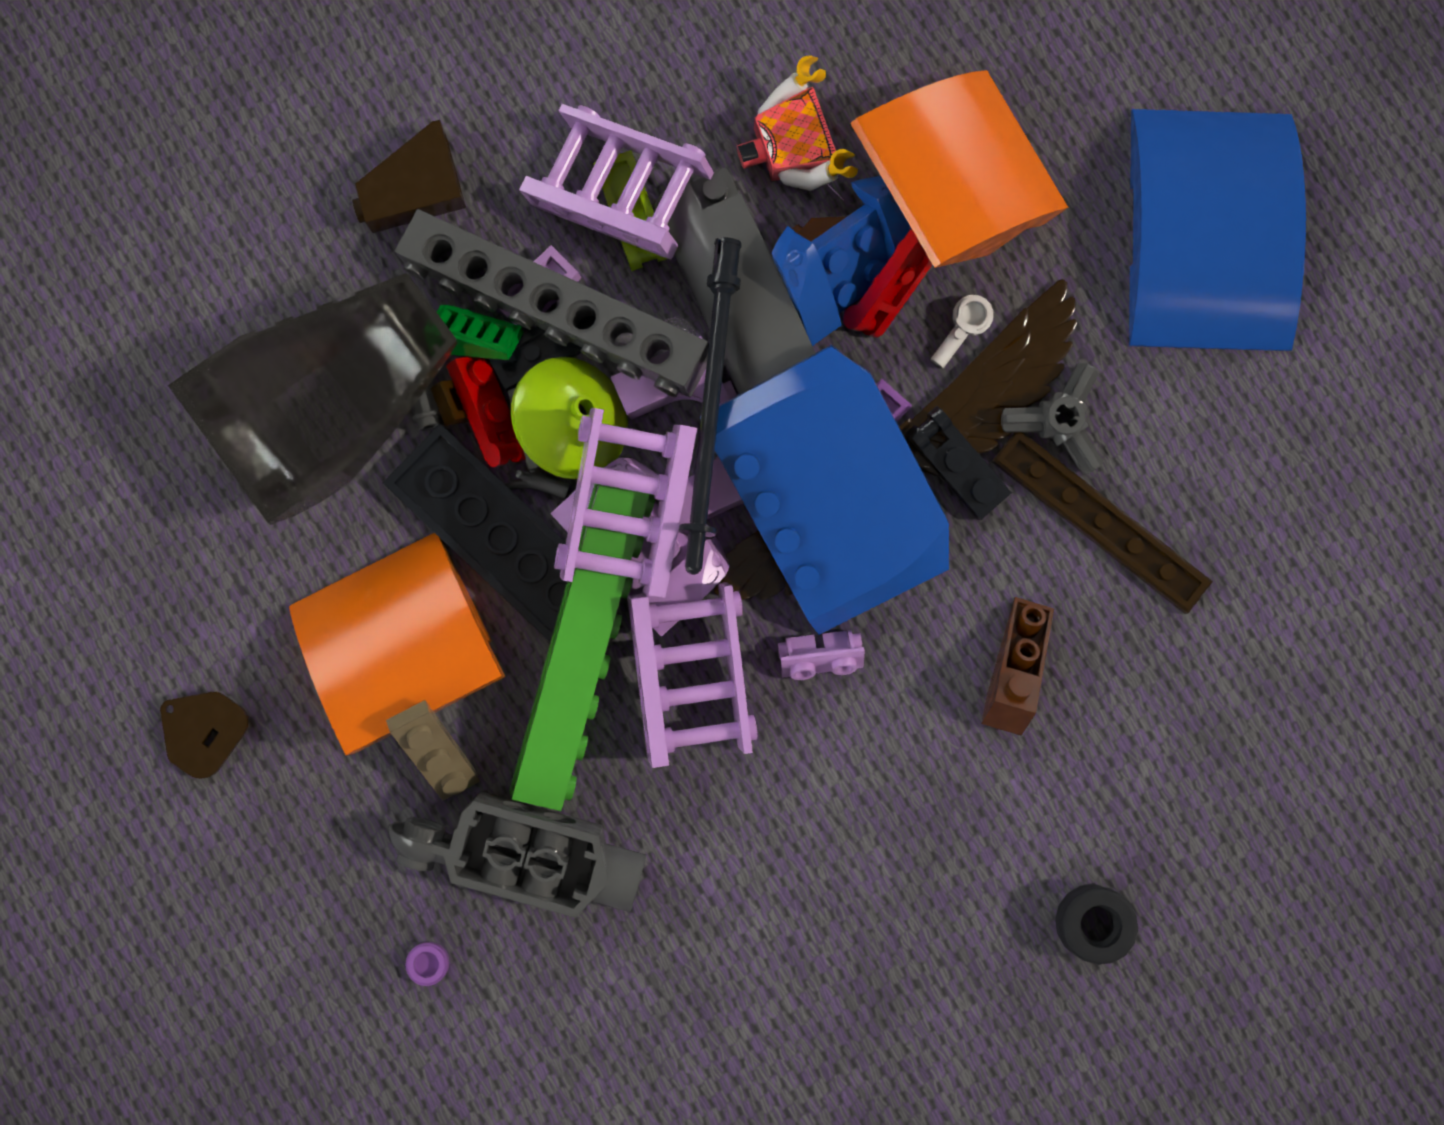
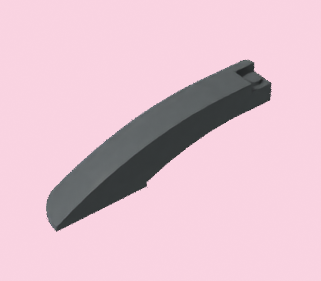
M727 167L714 172L711 180L702 177L691 183L688 181L667 225L670 228V234L678 244L674 255L709 332L714 294L707 287V276L712 274L715 251L714 241L717 238L728 237L737 239L742 243L737 275L741 279L740 290L736 291L730 300L724 357L725 369L738 395L815 354V351L742 194L738 193ZM664 190V191L660 194V196L657 198L656 203H655V210H656V208H657V206H658V204H659V202H660V200H661V198H662V196H663L665 190Z

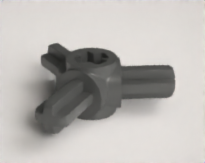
M1080 362L1076 364L1063 391L1055 392L1051 401H1041L1037 408L1003 409L1001 414L1003 431L1006 433L1039 432L1041 438L1053 439L1056 446L1063 443L1082 474L1086 475L1098 469L1103 464V459L1084 431V429L1089 427L1085 421L1088 407L1084 402L1098 377V371L1093 366ZM1065 413L1069 421L1059 425L1055 417Z

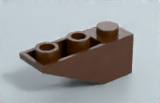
M1014 597L987 692L981 724L1021 736L1035 716L1054 608Z

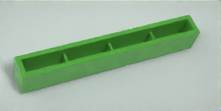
M594 484L587 509L643 519V516L650 517L655 499L653 494ZM582 526L578 551L631 560L632 557H639L644 536ZM575 568L573 581H567L509 789L512 800L557 811H562L564 800L571 801L577 777L572 775L575 760L582 761L586 751L588 736L583 735L587 719H594L598 708L599 696L594 695L598 679L604 680L610 664V655L605 654L609 638L616 639L622 615L616 614L620 599H627L633 578Z

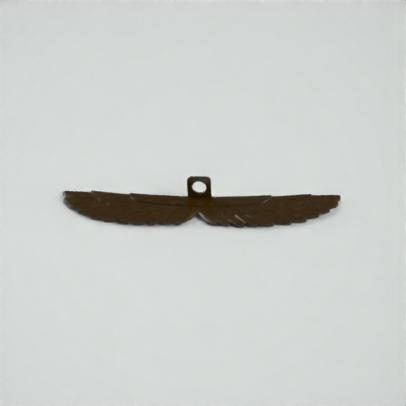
M1064 279L1058 280L1028 308H1024L945 390L913 419L909 418L899 426L922 472L940 476L909 441L905 433L914 425L919 427L928 419L927 414L934 407L938 406L946 413L953 425L977 453H984L998 446L999 443L995 440L1003 439L1011 434L1004 432L1001 426L1003 409L1027 408L1031 404L1040 401L1051 391L1052 388L1046 385L1055 380L1064 370L1065 365L1057 363L1072 348L1073 342L1065 341L1073 333L1077 324L1076 319L1067 321L1073 315L1076 303L1073 296L1063 301L1067 293L1068 284ZM938 431L929 440L937 448L946 438ZM759 530L736 544L735 548L725 555L730 567L726 576L720 582H727L732 585L733 592L739 591L741 600L752 598L761 592L760 600L764 601L777 595L784 588L785 596L793 594ZM718 586L714 590L716 595H719Z

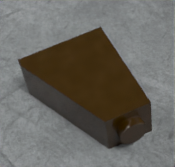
M432 121L356 182L355 186L359 198L352 199L359 223L365 222L372 233L409 224L417 209L435 217L466 208L447 135L441 121Z

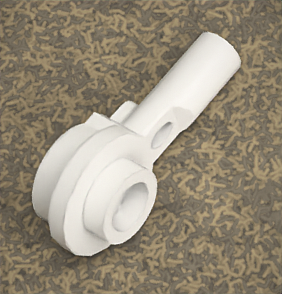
M968 295L956 303L952 316L955 326L930 359L941 369L946 366L968 335L976 336L982 334L990 327L993 321V309L985 298L979 295Z

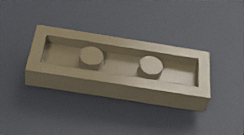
M426 700L386 720L392 736L442 801L480 782L475 768Z

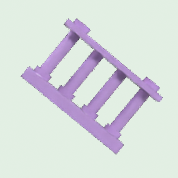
M562 104L559 112L572 129L548 177H543L539 181L526 176L519 191L532 206L672 260L678 244L670 234V228L667 224L692 173L711 180L714 172L705 158L706 154L694 145L684 143L681 147L600 118L595 111L588 107L579 105L575 109ZM589 135L605 141L606 143L582 191L577 190L576 194L565 191L562 184L586 136ZM621 148L641 154L617 204L613 203L611 207L600 204L597 196ZM656 161L676 167L653 217H647L646 221L634 217L632 210Z
M591 408L589 416L583 415L580 421L578 441L584 442L566 544H558L554 569L561 570L560 578L563 581L569 582L573 581L575 568L636 578L639 584H644L643 592L647 595L666 598L697 428L674 425L672 432H666L665 435L602 424L604 410ZM598 440L662 452V457L667 458L665 474H659L655 478L594 466ZM590 483L653 494L654 499L660 500L657 517L651 516L649 520L586 509ZM582 526L644 536L647 542H652L649 559L643 558L642 562L578 551Z
M727 582L718 583L719 598L656 606L655 602L649 603L648 597L644 593L628 595L627 597L647 759L652 768L669 766L668 753L674 752L677 747L737 739L738 748L744 754L753 753L751 741L757 740V726L754 715L748 716L736 617L742 616V602L739 591L733 592V586ZM715 615L722 616L723 640L662 648L661 644L654 645L652 628H659V623ZM727 657L729 681L667 690L666 686L659 687L657 670H663L664 665ZM732 698L734 722L672 731L671 727H664L663 712L669 711V706Z

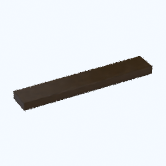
M1014 432L991 461L1184 614H1188L1212 584L1213 581L1023 432Z

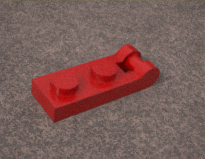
M912 229L899 242L895 252L881 272L873 279L872 285L858 305H852L846 309L843 322L847 328L854 331H862L865 335L873 338L882 336L933 265Z
M468 356L456 358L447 364L446 367L487 464L491 467H497L507 464L509 459L512 462L526 460L524 451L513 430L510 409L489 359Z

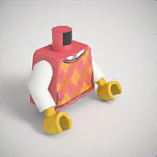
M802 57L797 64V73L791 74L782 82L759 108L758 115L754 119V132L757 139L736 146L743 169L765 162L772 181L781 180L784 185L808 191L835 181L838 178V174L846 178H853L857 175L858 168L853 166L844 168V162L848 158H853L855 154L846 149L836 151L813 87L807 89L808 82L819 83L826 77V71L823 69H818L812 76L809 73L810 66L818 60V57Z

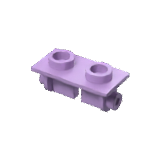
M852 630L822 634L824 648L817 649L814 635L785 638L786 642L778 643L782 678L791 677L794 680H806L814 677L816 673L824 672L847 675L855 672L857 668H863L865 649L862 647L861 634H852Z

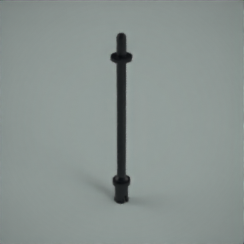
M728 237L715 239L712 274L707 276V287L714 294L690 523L680 524L678 530L679 533L688 535L685 569L691 575L698 574L702 569L705 537L715 536L717 530L707 525L730 300L731 296L740 290L741 279L737 275L742 243L737 239Z

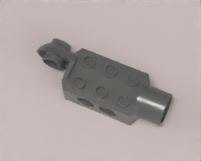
M480 791L462 811L458 826H456L453 835L445 833L443 825L424 818L409 817L405 822L389 824L390 840L398 852L396 861L400 865L419 871H431L434 868L435 862L446 865L452 884L574 918L590 902L631 912L646 859V854L607 844L601 824Z

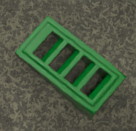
M440 305L427 327V334L434 353L502 360L510 359L524 333L523 328L519 325L450 305ZM496 337L500 338L498 343H494Z

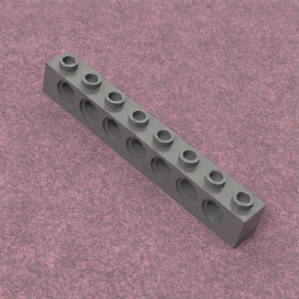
M419 209L416 210L394 251L405 263L403 269L412 276L421 280H425L427 276L439 281V287L458 297L464 292L474 297L473 302L489 312L495 313L497 308L510 313L508 318L517 325L529 330L535 325L546 331L544 335L562 346H567L568 342L582 347V354L596 362L603 363L604 359H608L618 364L617 369L630 378L639 380L641 376L651 379L655 381V388L669 396L677 397L678 393H681L691 398L706 369L708 341ZM452 251L447 261L438 263L442 254ZM487 267V272L483 277L476 280L472 279L478 269ZM523 284V288L518 294L507 296L509 289L513 285ZM551 300H559V304L554 311L549 313L543 312L546 303ZM588 316L596 317L594 324L590 328L578 329L581 320ZM623 333L633 334L631 341L627 345L621 347L614 346L615 340L619 335ZM659 350L670 351L668 358L660 364L650 362L655 352Z

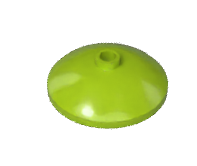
M570 357L547 359L531 368L517 384L511 403L513 430L524 452L535 464L545 471L567 479H578L584 442L578 441V431L582 416H589L591 408L604 410L602 424L628 428V418L612 381L595 366ZM579 404L585 408L587 415L580 412ZM598 440L594 466L604 468L615 461L621 454L624 445Z

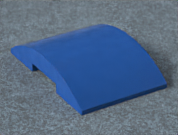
M1132 109L1130 189H1133V264L1130 266L1129 346L1292 351L1300 311L1306 245L1304 170L1299 137L1292 114Z

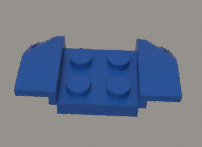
M881 176L851 182L853 190L865 205L819 237L809 241L787 226L773 248L771 254L774 263L785 283L812 346L842 325L839 313L865 295L872 285L873 279L881 272L895 252L899 242L904 239L911 229Z

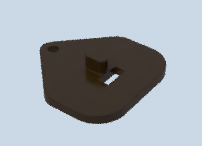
M208 692L164 701L160 707L167 757L171 763L194 778L202 779L215 775L248 729L249 721L245 710L221 692ZM170 705L174 708L172 713H169L167 710ZM215 729L219 733L208 747L203 742L211 735V731Z

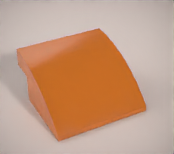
M987 70L953 76L924 86L883 104L850 123L934 268L988 256L1024 230L1042 226L1069 208Z
M432 533L289 606L294 630L309 674L345 755H353L392 735L386 720L424 700L436 713L506 677L489 645L492 639L442 539L436 533Z

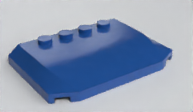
M830 345L719 405L715 452L806 618L818 635L949 570L948 519L873 376L864 367L856 364L839 352L833 345Z

